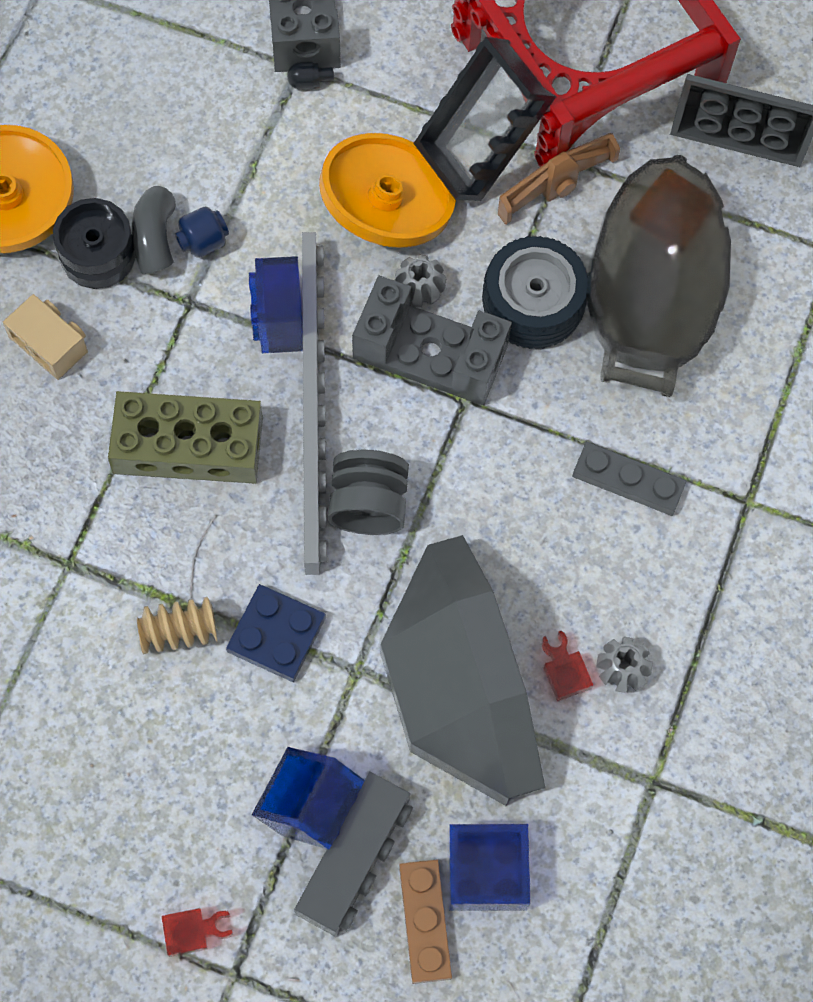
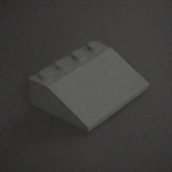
M687 74L670 135L801 167L813 138V105Z

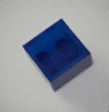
M298 256L255 258V272H249L253 341H260L262 354L303 351Z
M287 747L252 816L281 836L330 850L365 780L334 757Z
M449 824V911H527L530 905L528 824Z

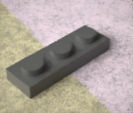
M587 441L572 475L576 479L670 516H673L687 480Z

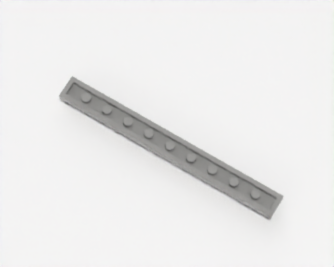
M302 232L305 575H320V563L327 562V541L319 540V528H326V506H319V494H326V472H319V460H326L325 438H319L318 427L325 426V405H318V394H325V372H318V361H325L324 340H318V329H324V308H317V298L324 297V276L317 277V266H324L323 245H317L316 232Z

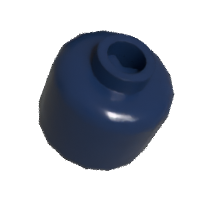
M206 206L182 216L178 221L180 231L175 233L176 240L182 251L186 252L189 250L197 258L222 248L226 243L225 236L229 235L227 225L218 210L212 211Z

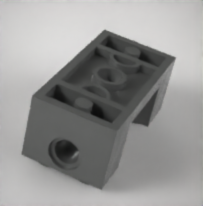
M269 0L275 72H288L293 64L300 62L318 63V68H341L340 33L335 0ZM299 6H306L311 9L308 14H297L294 12Z
M378 275L352 334L353 359L484 406L507 350L512 322L478 310L472 327L411 306V286ZM427 343H434L439 346L441 351L435 356H427L421 351V347Z

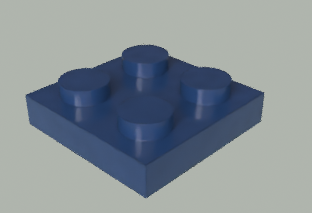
M259 584L226 647V651L294 683L326 619V614Z

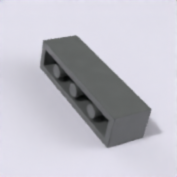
M369 771L294 908L296 916L337 937L341 929L346 932L348 931L358 910L353 908L359 894L367 896L377 876L371 873L378 859L385 862L395 843L394 840L390 839L396 825L404 827L412 812L413 807L408 805L410 801V793Z

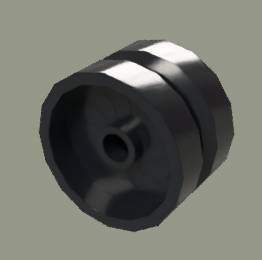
M99 198L81 199L67 206L57 217L53 228L54 245L59 255L61 266L72 281L87 288H107L122 281L132 270L136 256L132 243L130 223L123 210L114 203Z

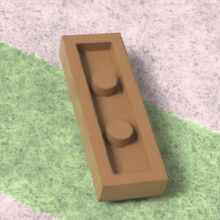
M438 859L399 864L412 984L451 980L452 974Z

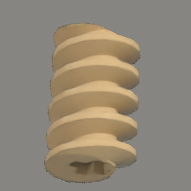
M203 597L200 609L197 608L193 599H189L186 611H183L178 601L173 603L172 613H168L164 605L159 604L157 615L153 616L149 607L144 606L142 618L137 617L138 634L143 655L149 652L151 642L158 652L163 651L165 640L168 641L173 650L178 649L180 638H183L187 647H192L194 638L197 635L202 645H207L209 635L212 633L218 643L213 607L208 597Z

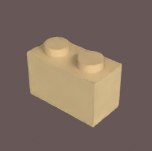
M32 294L3 321V325L8 337L54 378L59 380L88 353L84 341L86 335L74 322L71 321L67 324L60 317L61 313L49 300L42 302L37 296Z

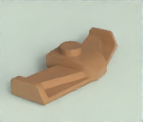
M608 133L569 151L560 153L499 197L498 216L504 224L510 223L512 221V214L540 194H543L548 202L558 196L563 198L569 195L576 188L579 172L608 159L611 162L617 161L620 147L613 133Z

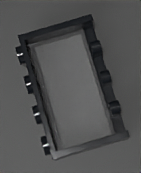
M484 38L414 141V145L455 200L482 201L557 97L541 85L509 45L510 41L506 39Z

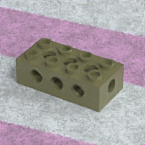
M116 391L108 461L112 472L118 475L257 484L263 423L261 401ZM152 433L155 434V435L152 436V437H146V436L149 435V434H152ZM185 436H192L191 438L186 440L182 439ZM222 438H227V439H228L227 441H224V442H217L219 439H222Z

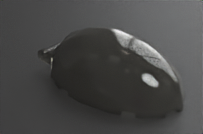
M674 155L672 158L650 159L625 179L604 214L588 266V310L595 336L605 350L600 376L601 382L610 383L612 380L661 392L662 396L668 398L672 396L675 389L678 367L694 359L714 333L730 288L731 238L728 226L725 227L721 210L724 207L723 200L707 173L703 174L688 164L687 158L682 155ZM617 361L633 368L664 371V375L661 378L615 367V362Z

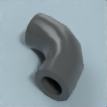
M153 186L146 190L134 208L131 225L132 243L142 274L160 271L174 263L167 240L166 224L167 219L175 211L176 203L173 194L162 186Z

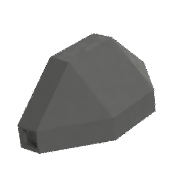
M461 535L429 544L380 644V655L410 752L506 806L510 798L545 788L527 692L494 592L464 536Z

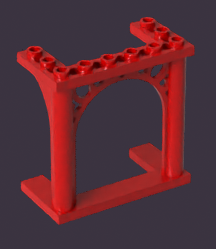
M455 0L452 5L454 13L453 23L451 24L452 33L458 42H463L468 52L476 49L481 43L482 29L488 37L509 40V45L541 85L557 96L540 119L536 151H534L539 167L560 153L569 151L576 140L588 128L615 108L696 69L695 76L727 83L741 40L713 0H678L699 29L698 32L622 68L605 72H584L555 62L536 46L525 25V0H515L516 5L512 7H501L497 5L495 0ZM506 17H513L516 23L511 25ZM524 44L529 45L530 48L527 49ZM540 67H545L549 70L550 73L547 77ZM559 77L567 78L571 84L569 91L563 95H558L552 87L553 82ZM584 81L589 84V86H583L582 91L578 92L579 82Z

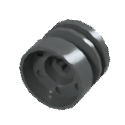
M361 449L339 453L334 457L333 461L334 474L332 475V486L336 490L330 494L328 522L341 530L365 535H385L403 529L406 500L401 495L407 492L408 481L406 479L408 478L409 464L395 454L379 450Z

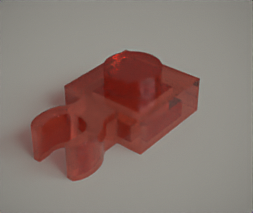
M559 631L557 635L561 642L559 647L550 646L546 636L543 637L541 643L543 651L552 658V661L545 663L543 668L557 701L591 690L593 687L580 652L568 654V640L563 631Z
M201 908L161 916L168 957L207 950L206 937L214 936L219 939H227L234 934L233 930L221 932L217 929V922L220 919L231 917L228 911L216 912L212 917L204 920Z

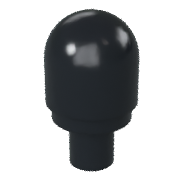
M300 62L293 64L289 68L287 79L289 84L295 89H315V87H320L319 82L334 81L333 67L318 68V63Z

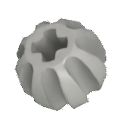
M419 254L418 259L406 258L402 261L401 268L397 269L394 281L411 286L412 306L422 307L423 302L432 305L439 300L440 293L445 290L446 276L442 274L444 271L443 267L437 260L429 261L428 255Z
M624 636L622 637V644L613 639L603 646L606 653L598 654L596 666L605 670L599 677L605 685L609 682L615 683L617 685L616 692L626 693L627 685H630L635 691L646 684L643 676L648 677L652 673V661L644 659L650 654L649 650L644 644L640 647H635L633 645L634 638ZM623 660L630 664L625 670L619 667Z

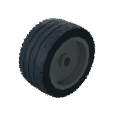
M526 236L525 238L513 240V242L507 243L506 246H503L494 255L487 268L482 292L484 312L512 322L509 337L511 344L529 349H543L557 345L575 331L585 313L589 296V279L586 267H584V263L577 256V253L559 240L556 241L553 238L550 239L549 237Z

